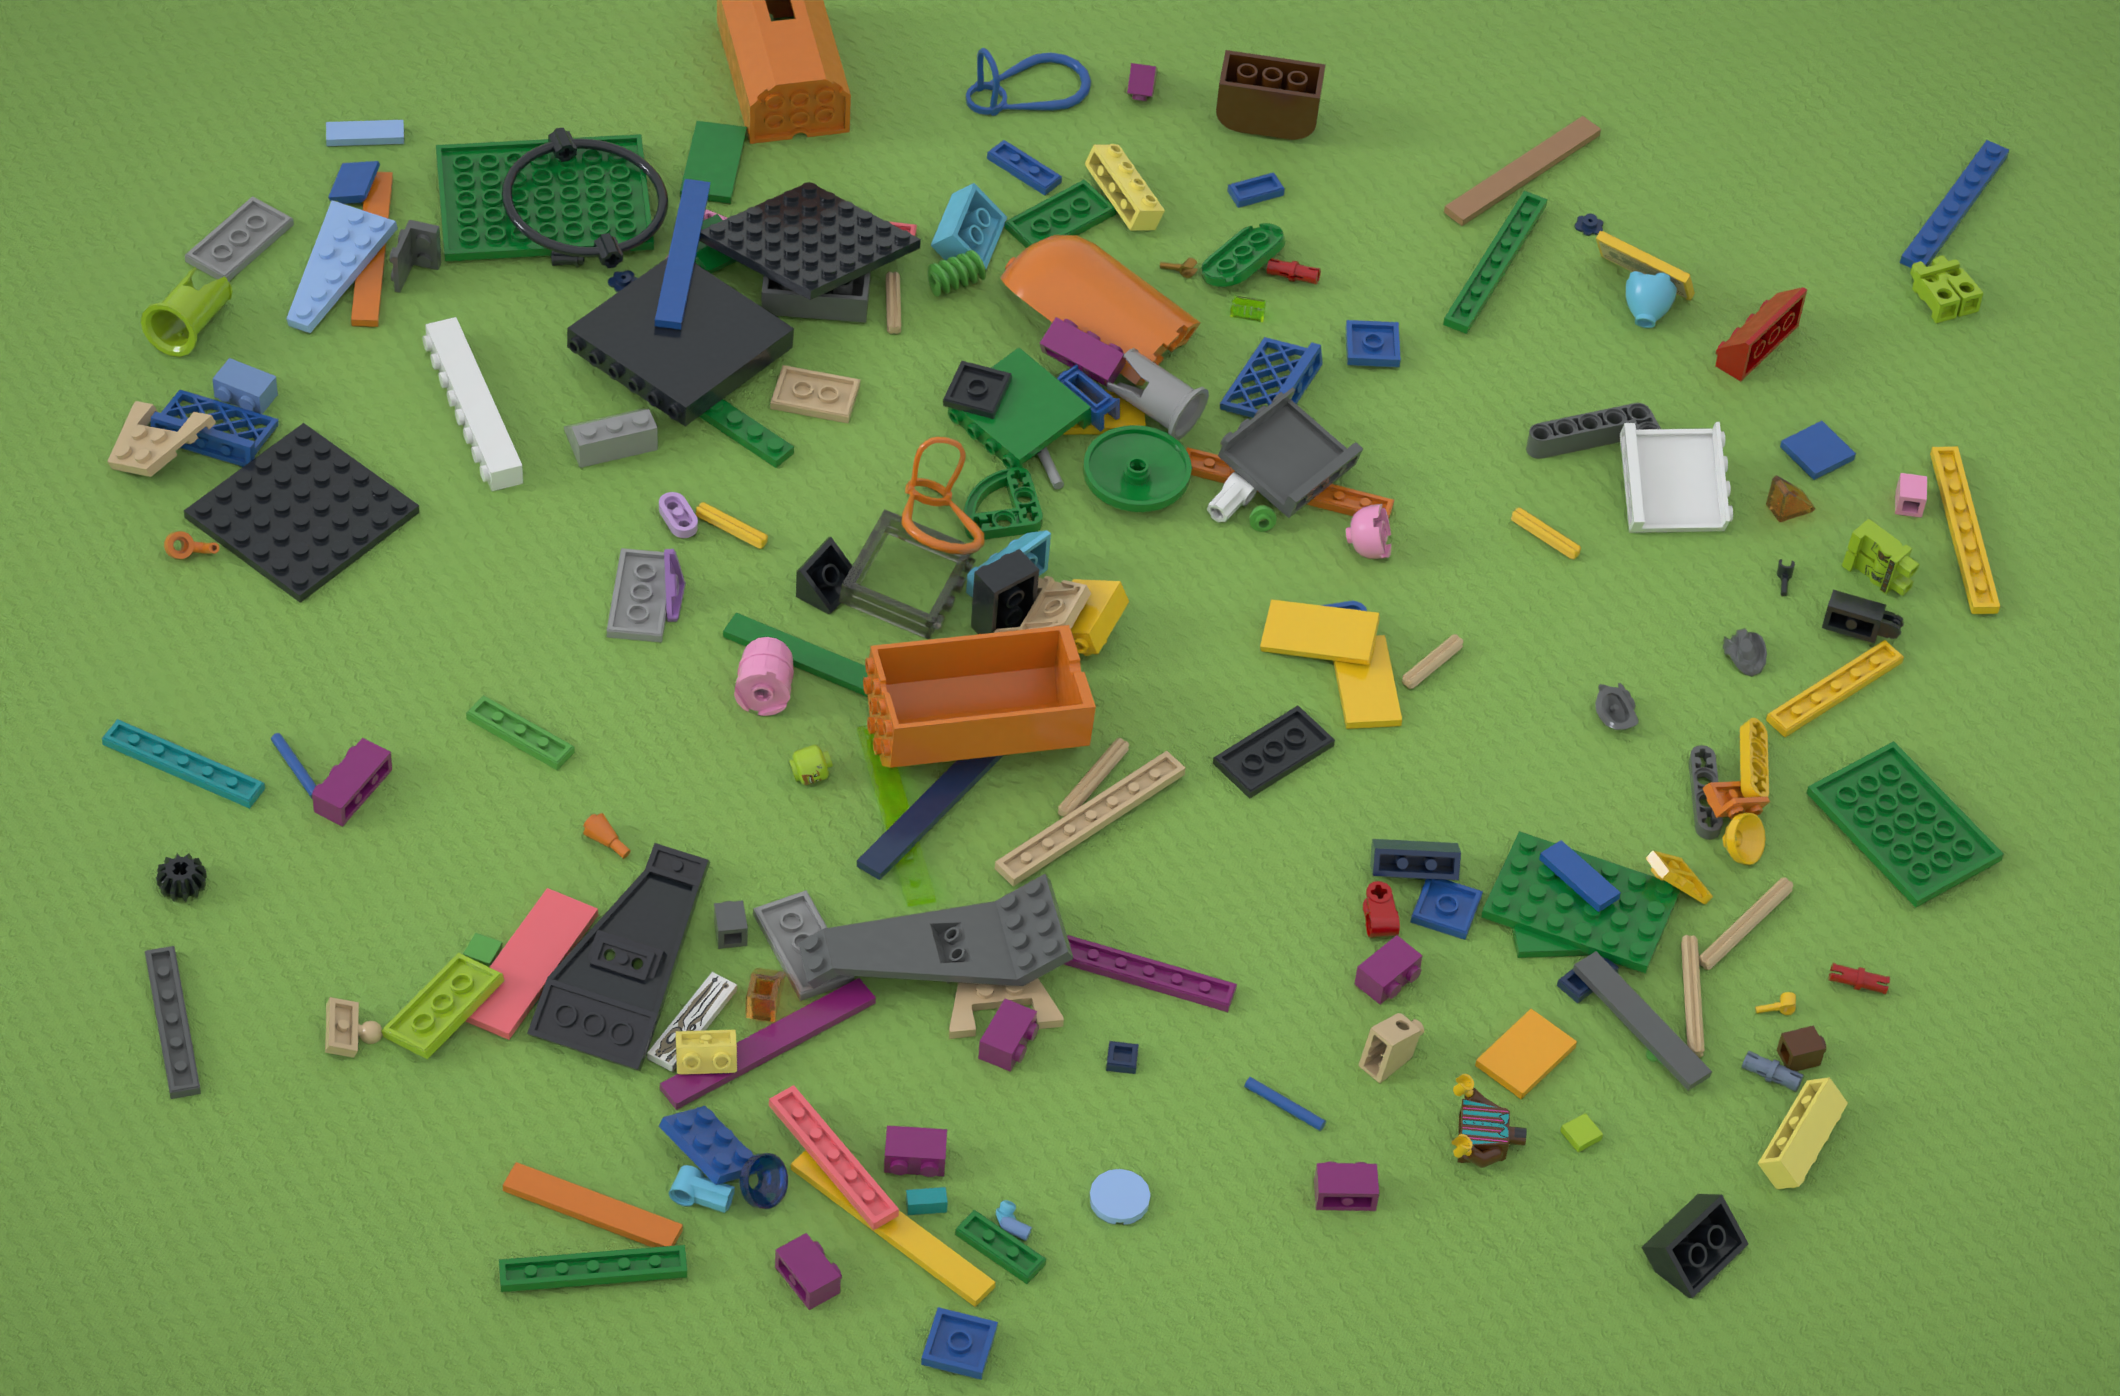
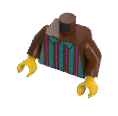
M1462 1074L1457 1077L1455 1081L1458 1084L1453 1087V1092L1456 1096L1464 1095L1465 1098L1462 1099L1459 1112L1458 1136L1452 1141V1144L1457 1146L1453 1150L1454 1156L1458 1158L1457 1162H1472L1476 1166L1484 1168L1498 1161L1505 1160L1509 1144L1525 1146L1527 1128L1510 1126V1111L1485 1098L1476 1088H1473L1474 1081L1470 1075Z

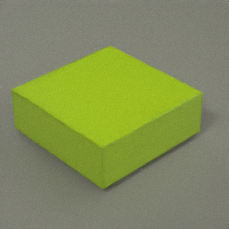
M1586 1113L1561 1126L1560 1130L1577 1152L1601 1141L1603 1133Z

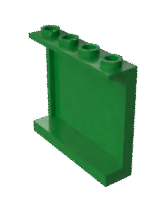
M1020 347L991 367L992 369L1012 373V381L994 419L948 407V416L951 421L956 425L962 426L972 439H977L982 443L988 453L996 455L1002 460L1006 468H1023V463L1076 424L1083 429L1092 424L1091 407Z

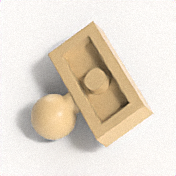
M330 997L326 1004L325 1053L354 1058L358 1052V1036L364 1043H377L383 1036L381 1032L382 1027L376 1021H366L362 1025L358 1024L359 1002Z

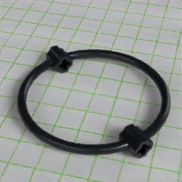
M564 127L556 128L548 135L549 143L540 145L525 153L507 172L502 186V200L505 211L513 225L536 244L565 255L588 258L598 257L601 265H605L607 269L615 268L620 262H623L624 252L630 251L648 241L663 224L668 210V195L665 184L658 172L645 159L633 151L606 141L584 138L573 139L570 131H566ZM577 149L598 150L619 156L641 169L655 187L658 207L656 215L648 227L629 240L618 243L616 237L607 233L594 240V247L568 245L541 235L521 218L514 206L512 197L514 182L525 166L543 155L553 152L555 158L560 159L561 162H567L577 155Z

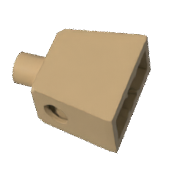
M1397 1013L1371 1027L1358 1066L1378 1083L1383 1082L1412 1058L1418 1039L1424 1033L1422 1023L1416 1019L1410 1021L1403 1014Z

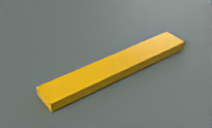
M1884 640L1768 713L1766 721L1782 736L1787 737L1902 664L1904 656Z

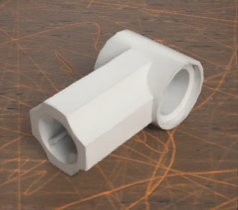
M1233 472L1226 480L1221 492L1208 504L1207 511L1210 513L1211 518L1218 523L1226 522L1241 505L1246 506L1252 500L1257 490L1237 472Z

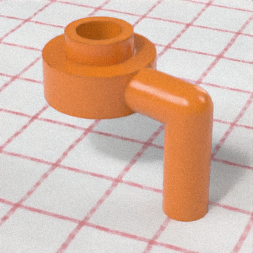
M183 531L170 533L164 542L166 553L174 559L187 558L192 552L215 554L220 549L219 545L215 542H195L188 533ZM176 540L181 542V549L178 551L173 546Z

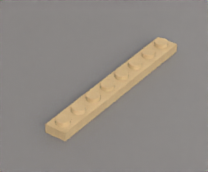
M1165 751L995 861V870L1014 887L1184 776L1186 768L1168 751Z

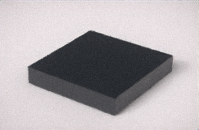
M961 361L945 394L943 406L994 419L1012 381V373Z

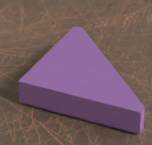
M665 549L667 621L677 622L686 583L676 551L674 549Z

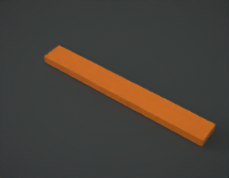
M377 172L368 196L363 202V211L389 219L393 172ZM387 242L355 279L351 316L352 326L378 327Z
M1189 447L1186 449L1191 460V475L1225 484L1229 476L1235 472L1216 454ZM1331 484L1306 505L1354 516L1363 507L1382 504V508L1386 509L1389 519L1394 506V500Z

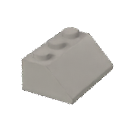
M638 409L564 426V431L580 468L658 450L657 426L650 409Z

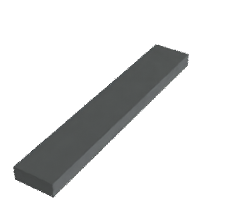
M170 946L146 950L145 957L170 1098L175 1099L201 1094L175 947Z
M1597 951L1574 964L1573 971L1688 1091L1710 1078L1712 1071Z

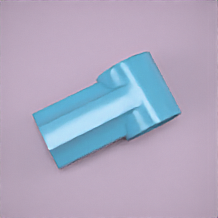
M684 1165L680 1168L669 1191V1197L675 1203L682 1206H691L696 1203L725 1213L731 1206L735 1187L724 1183L715 1185L698 1168Z

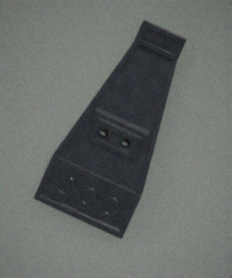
M654 843L645 870L547 977L527 1034L636 1071H641L664 1006L710 861ZM614 951L615 958L610 961L606 960L607 953ZM637 960L643 961V966L640 969H634L633 967Z

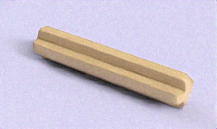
M888 272L886 274L887 331L889 334H899L901 332L900 275L898 272Z
M1457 634L1451 635L1405 673L1402 677V684L1407 686L1408 689L1416 687L1463 647V639L1459 638Z

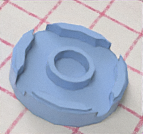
M1124 1169L1108 1170L1100 1174L1092 1183L1090 1190L1091 1209L1105 1222L1115 1225L1116 1222H1124V1225L1132 1224L1141 1219L1148 1211L1150 1201L1149 1187L1144 1179L1136 1173Z

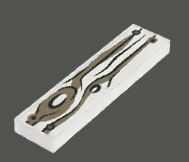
M712 972L648 1051L647 1059L673 1072L677 1067L676 1031H706L736 993L737 984Z

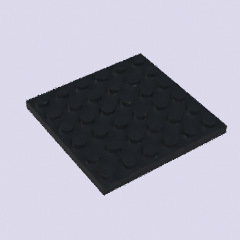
M806 182L792 190L785 191L781 195L750 207L721 222L712 224L700 232V242L809 300L920 249L921 239L913 236L908 231L892 225L889 221L880 219L871 212L855 206L852 202L846 201L812 182Z
M303 423L184 510V517L301 603L420 512L417 503Z

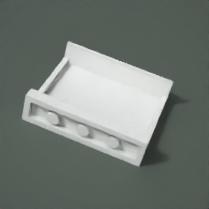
M1715 422L1712 429L1636 430L1635 423H1624L1620 432L1629 533L1725 531L1729 522L1733 520V508L1728 506L1731 487L1730 482L1726 481L1725 472L1728 470L1727 456H1723L1722 447L1725 446V433L1720 429V422Z

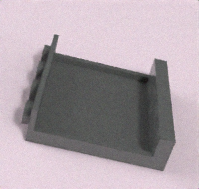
M1293 387L1284 394L1280 392L1268 407L1262 406L1256 412L1254 418L1251 420L1245 419L1236 432L1227 433L1220 442L1222 447L1218 454L1219 458L1288 518L1354 467L1363 451V448L1356 442L1349 448H1346L1291 400L1295 392Z

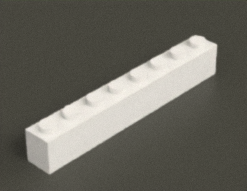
M454 317L426 324V336H423L424 348L426 352H431V362L434 370L438 369L440 372L439 381L441 387L448 390L447 399L450 407L455 406L458 425H463L465 441L467 444L471 443L472 445L471 452L474 462L480 463L479 468L483 482H488L491 491L523 484L522 463L457 318Z

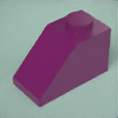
M1131 63L1127 94H1131L1133 100L1147 101V97L1153 98L1158 68L1156 66Z

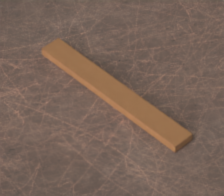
M1584 116L1580 117L1444 207V213L1461 226L1465 225L1600 136L1601 129Z

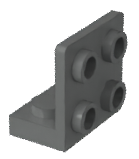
M409 220L405 229L400 230L397 247H393L390 253V263H393L391 281L394 282L395 292H401L413 265L439 270L442 263L439 226Z

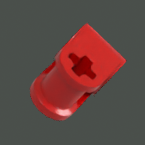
M1382 881L1372 882L1367 887V898L1363 902L1368 937L1399 935L1400 920L1395 908L1391 887Z

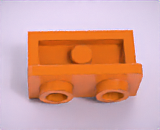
M1741 781L1710 782L1702 788L1716 818L1729 817L1733 819L1741 813H1754L1758 816L1763 812L1762 808L1770 803L1768 797L1745 798L1741 792Z

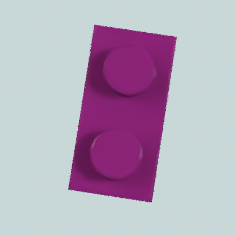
M1396 935L1357 966L1354 984L1381 1005L1388 998H1394L1408 982L1412 983L1419 977L1422 971L1420 967L1423 955Z
M1005 998L979 1042L978 1059L1011 1072L1015 1063H1020L1023 1060L1027 1049V1042L1029 1040L1033 1041L1038 1033L1039 1024H1036L1037 1011Z
M887 1125L884 1173L944 1177L947 1129Z
M1331 1161L1317 1163L1314 1176L1316 1210L1376 1211L1379 1199L1377 1164H1367L1365 1162L1336 1163Z
M807 1233L775 1250L776 1269L808 1310L840 1293V1282L842 1279L840 1269L835 1263L828 1261L820 1243L817 1241L813 1242Z

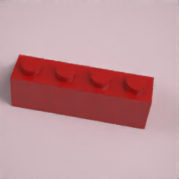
M1801 287L1779 292L1770 300H1765L1756 314L1752 313L1741 328L1737 327L1726 342L1722 341L1716 350V355L1718 356L1715 367L1742 381L1799 326L1807 289Z

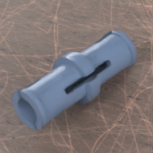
M1748 1051L1741 1067L1764 1077L1765 1081L1769 1083L1773 1081L1797 1092L1804 1074L1780 1065V1061L1775 1059L1771 1061L1752 1051Z

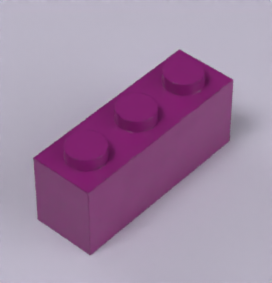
M1056 317L1040 342L1042 352L1070 368L1077 364L1078 369L1105 387H1107L1108 382L1113 384L1126 364L1123 350L1115 344L1110 343L1107 345L1101 342L1100 337L1091 331L1085 333L1077 329L1078 326L1071 320L1064 319L1063 321Z
M364 738L356 746L350 747L346 757L340 764L335 765L324 782L314 788L312 793L314 813L343 827L392 771L391 752Z

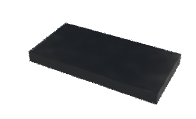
M1296 706L1213 757V764L1250 799L1332 748L1335 739L1303 709Z

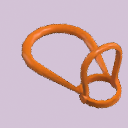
M932 437L923 442L916 452L912 477L905 488V493L910 496L902 513L901 524L911 537L934 550L958 555L976 553L984 546V533L951 500V489L965 463V450L961 443L954 439ZM935 443H946L955 446L960 451L958 465L946 487L929 479L917 478L922 453L927 447ZM915 487L931 488L939 492L943 498L925 496L916 491ZM914 500L930 506H950L973 536L974 541L966 544L950 543L936 539L921 531L912 521Z

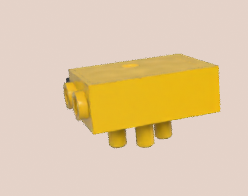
M1073 579L1072 582L1087 585L1091 592L1084 608L1071 628L1078 653L1084 656L1098 654L1103 645L1107 643V638L1128 605L1129 600L1121 581Z

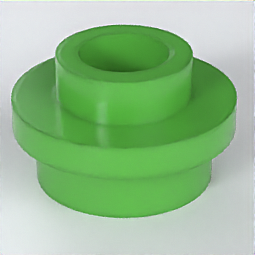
M1264 505L1254 508L1249 517L1251 527L1259 532L1272 529L1277 520L1275 512Z

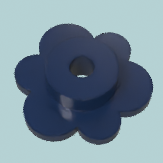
M1594 214L1579 216L1575 223V229L1583 232L1586 236L1598 235L1600 231H1603V221L1597 219V216Z
M617 271L613 274V277L608 279V285L613 287L616 292H619L638 278L634 277L632 271Z

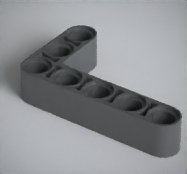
M1632 403L1534 424L1529 430L1526 452L1533 458L1543 459L1620 442V432L1624 423H1635L1636 430L1661 428L1647 405Z

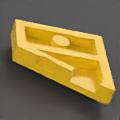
M1652 851L1645 858L1652 866L1651 872L1658 879L1667 881L1703 904H1707L1713 897L1682 858L1657 851Z

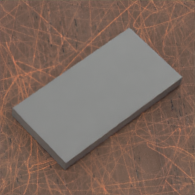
M252 196L186 253L185 262L216 279L225 276L229 282L294 225L293 218Z
M621 548L607 625V637L662 643L667 616L664 552Z
M807 890L753 908V916L800 1001L854 981V976L838 975L815 989L808 983L799 942L827 928Z

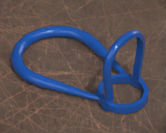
M981 48L977 54V82L967 90L966 103L972 111L984 115L991 114L992 116H996L1000 111L1007 109L1048 111L1068 109L1079 104L1089 94L1091 79L1088 70L1078 60L1064 54L1052 52L1030 56L999 75L996 62L991 53L986 48ZM984 56L991 67L993 80L989 82H984ZM1041 63L1063 64L1073 69L1080 77V89L1073 96L1061 100L1008 105L1006 91L1000 86V81ZM984 89L993 90L990 107H981L971 100V95L976 91L980 92ZM998 95H1000L1002 101L997 105Z

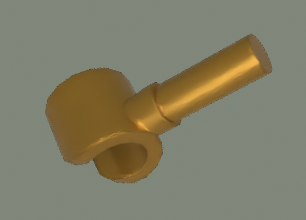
M1188 258L1183 264L1160 262L1161 269L1179 271L1185 278H1191L1198 270L1194 268L1197 261L1193 258Z

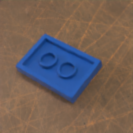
M706 1106L665 1116L659 1124V1127L715 1185L756 1174L762 1165L751 1150L746 1148L733 1132Z

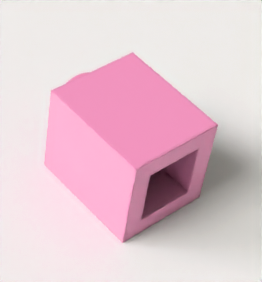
M1900 473L1895 492V514L1922 518L1927 501V476Z

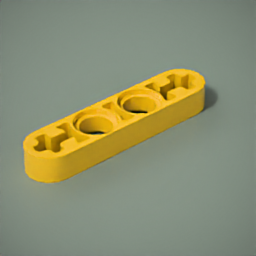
M1751 718L1740 726L1741 792L1745 798L1769 796L1768 734L1763 723L1756 718Z

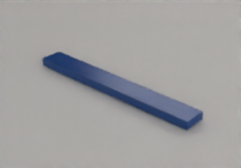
M691 179L684 180L655 316L656 327L681 330L711 182Z

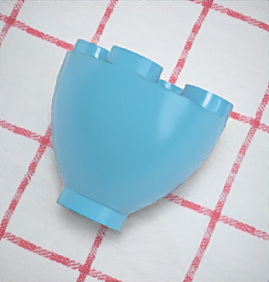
M1638 271L1630 273L1629 279L1626 280L1625 294L1627 305L1635 317V324L1643 328L1654 327L1656 321L1662 318L1672 307L1677 287L1670 281L1671 277L1668 274L1657 273L1656 275H1649Z

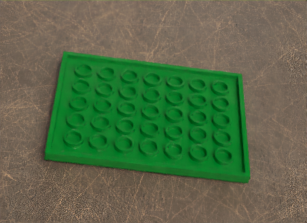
M641 134L579 137L606 141L622 146L644 159ZM548 139L436 145L445 261L551 256L552 250L531 241L513 225L505 211L502 200L503 182L511 166L528 151L549 143ZM577 149V155L573 156L570 161L561 162L560 159L555 158L552 152L535 159L525 166L513 185V202L521 218L541 235L564 244L594 247V240L607 233L616 237L618 243H621L640 234L652 222L646 174L636 165L611 153L592 149ZM652 236L648 241L630 251L654 250V237Z

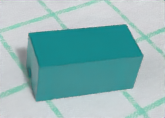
M946 1187L906 1190L907 1215L947 1213Z

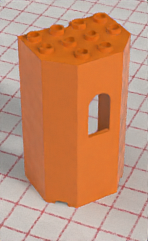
M717 0V24L744 125L747 127L749 143L789 140L797 133H805L807 137L849 133L851 94L824 1ZM769 14H772L774 18L794 16L795 19L771 21Z
M1069 625L870 646V656L865 658V668L868 676L863 678L864 692L868 694L870 715L867 718V728L869 734L874 735V753L880 756L882 766L892 768L1090 746L1096 706L1085 672L1081 671L1080 657Z

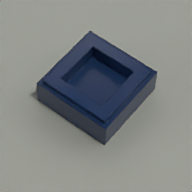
M1109 1041L1106 1071L1136 1074L1139 1044Z

